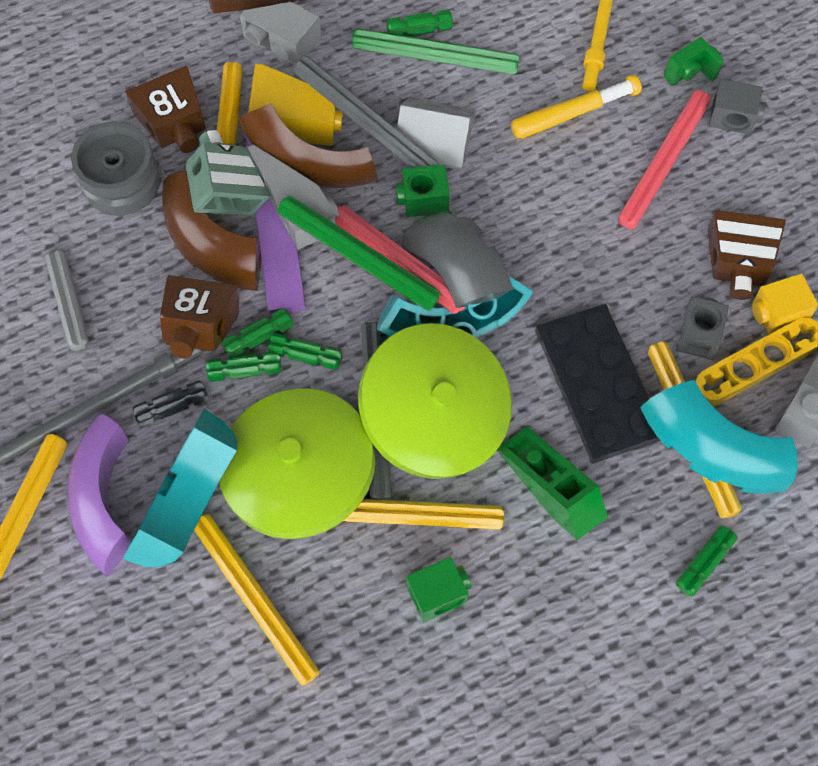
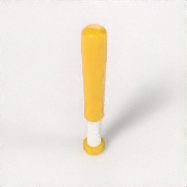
M632 74L627 76L624 82L601 91L594 90L515 118L511 122L512 134L517 139H524L577 116L601 108L606 102L626 96L627 94L636 96L642 91L641 82L636 75Z

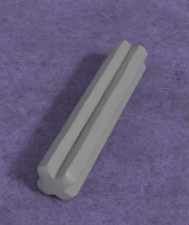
M57 250L48 253L45 259L67 344L72 351H78L87 348L90 342L67 257L63 251Z

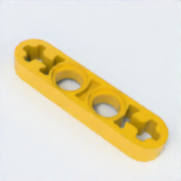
M800 318L703 370L698 374L695 381L697 386L712 406L720 405L814 353L818 349V322L811 318ZM800 331L803 334L810 333L813 336L810 341L803 339L797 342L794 347L791 345V342L797 338ZM768 346L778 347L782 351L784 359L778 362L769 360L764 353V348ZM736 363L747 364L752 369L753 376L747 379L738 377L733 371V365ZM723 376L727 380L719 386L717 394L712 390L706 392L703 389L706 381L713 385L721 381Z

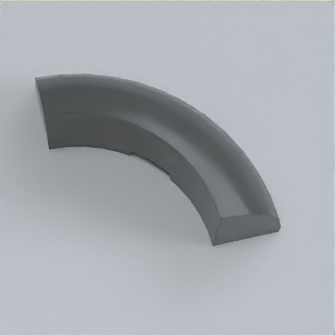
M452 211L437 212L412 223L404 233L401 247L414 257L419 256L426 259L436 268L445 281L456 308L496 300L513 289L507 270L494 246L487 247L480 238L481 229L466 216L457 217L453 215Z

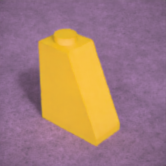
M255 63L248 113L272 103L281 121L301 140L309 144L333 146L334 133L341 132L343 112L336 110L335 105L308 83L266 65Z

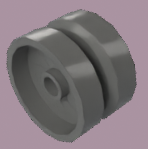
M111 121L101 123L85 131L74 144L71 153L72 169L77 180L80 182L84 196L93 208L108 215L123 216L133 214L148 206L157 195L161 182L159 169L153 157L150 142L140 129L124 122Z

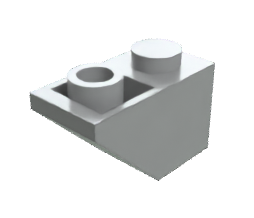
M292 2L243 10L240 14L243 36L252 45L264 46L283 61L290 60L297 63L301 57L307 56L321 38L319 16Z

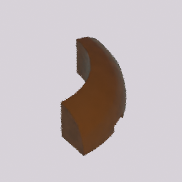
M272 103L238 117L245 134L253 145L321 187L351 188L378 181L368 147L339 152L310 145L293 134L277 115Z
M178 171L168 175L163 181V215L168 232L179 252L193 267L199 268L218 282L238 285L240 289L258 291L262 259L257 238L229 232L214 223L205 213L194 212L187 171Z

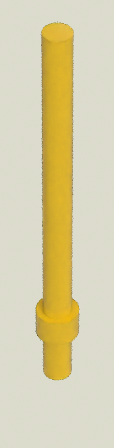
M599 0L590 49L586 51L583 63L586 70L582 88L587 92L596 90L599 71L604 67L606 54L603 50L613 0Z

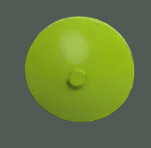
M434 323L419 324L395 333L372 354L363 370L359 383V413L370 441L390 463L418 477L447 479L470 472L486 462L497 451L509 428L512 398L509 383L502 366L494 354L480 340L452 326Z
M316 389L281 391L269 395L250 406L230 427L238 441L237 451L219 481L220 488L225 500L238 518L257 532L281 539H299L318 535L337 526L349 517L360 505L369 490L375 471L374 445L364 429L360 414L349 403L336 395Z

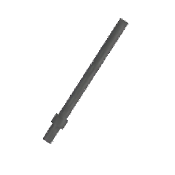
M194 349L191 357L185 359L176 357L172 353L168 355L167 352L154 358L155 363L2 446L0 448V465L42 443L48 434L56 435L163 376L165 379L178 372L176 368L203 354L202 351Z

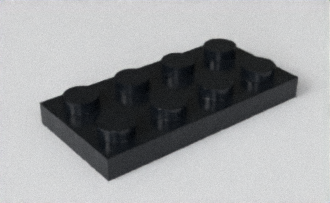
M606 304L536 326V335L592 464L661 441L654 433L640 408L649 400V397Z

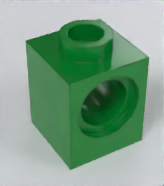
M445 164L402 169V183L396 184L398 205H405L406 217L426 216L437 212L449 211L450 194ZM424 190L427 191V193L420 194L417 193V191Z
M451 557L406 576L407 590L423 623L468 602L469 593L467 590L472 588L470 579L462 565L456 568Z

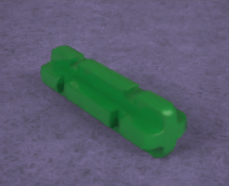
M450 10L436 11V15H432V12L405 16V20H401L400 17L390 18L386 24L387 33L416 36L434 33L435 29H439V32L451 30L453 28L452 14Z
M281 308L270 314L272 318L267 319V317H264L239 331L240 335L232 334L222 340V346L229 357L241 356L245 354L244 349L252 350L269 341L272 334L278 331L282 334L291 329L294 324L290 314L285 308Z
M278 333L272 334L270 338L269 352L276 351L282 358L287 355L290 360L315 366L321 363L323 368L337 370L341 364L342 350L340 348L327 346L325 349L322 348V344L294 337L289 340L287 339L288 336Z
M276 351L264 352L263 356L258 357V354L227 357V361H222L221 358L210 359L206 362V373L211 382L223 381L227 376H230V379L260 376V372H266V375L281 372V359Z
M719 526L710 538V541H707L690 563L688 569L679 577L676 586L686 595L694 596L704 584L703 581L707 580L724 558L725 552H728L737 541V535L728 527Z

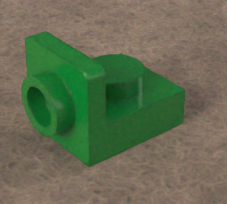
M699 37L669 58L664 78L673 86L682 79L686 81L692 79L700 70L713 82L718 78L724 59L715 47L710 46L702 37Z

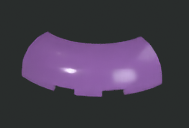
M98 414L85 431L75 450L68 476L67 497L70 519L77 540L95 567L107 577L123 559L131 543L126 534L114 521L108 504L107 494L113 467L119 455L130 441L118 423L104 414Z

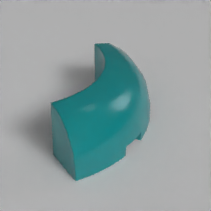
M509 276L513 286L511 291L496 300L465 306L462 312H457L456 314H452L441 304H436L433 309L426 311L416 303L403 300L392 294L381 313L377 330L391 337L395 333L414 325L434 323L461 329L478 339L479 336L490 332L498 326H502L524 306L534 291Z
M695 380L683 382L665 389L640 407L647 422L661 442L668 449L673 447L680 455L690 462L688 466L690 469L714 483L721 480L740 487L741 492L773 494L786 491L795 480L798 459L793 438L765 437L738 427L722 416L708 402Z
M205 409L202 410L170 469L176 475L170 472L167 473L123 559L144 567H162L175 562L184 552L207 503L237 451L238 441L233 431L223 420Z

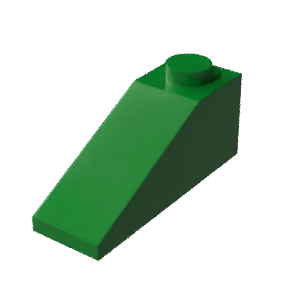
M529 427L522 429L497 449L548 514L576 540L608 518L599 486Z

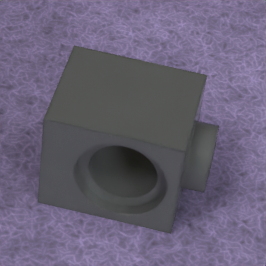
M720 79L713 99L709 127L750 135L755 122L761 123L764 116L766 102L760 101L763 87Z
M692 296L684 314L676 351L714 360L721 345L729 305L721 304L709 297L698 298ZM696 322L705 323L710 329H703Z

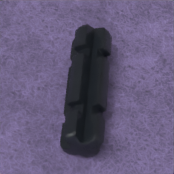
M197 380L187 384V389L182 390L180 387L152 398V403L147 404V401L134 405L132 410L138 425L143 427L155 422L154 418L159 417L161 420L186 410L191 403H194V406L206 402L208 394L202 381Z

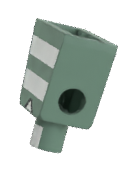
M210 130L204 132L199 137L201 146L186 163L194 212L252 216L271 197L252 157L243 146L223 144L219 131Z

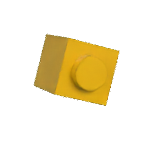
M799 274L761 286L753 301L752 312L755 320L759 324H763L767 333L771 334L797 319L811 318L818 307V303L803 274Z

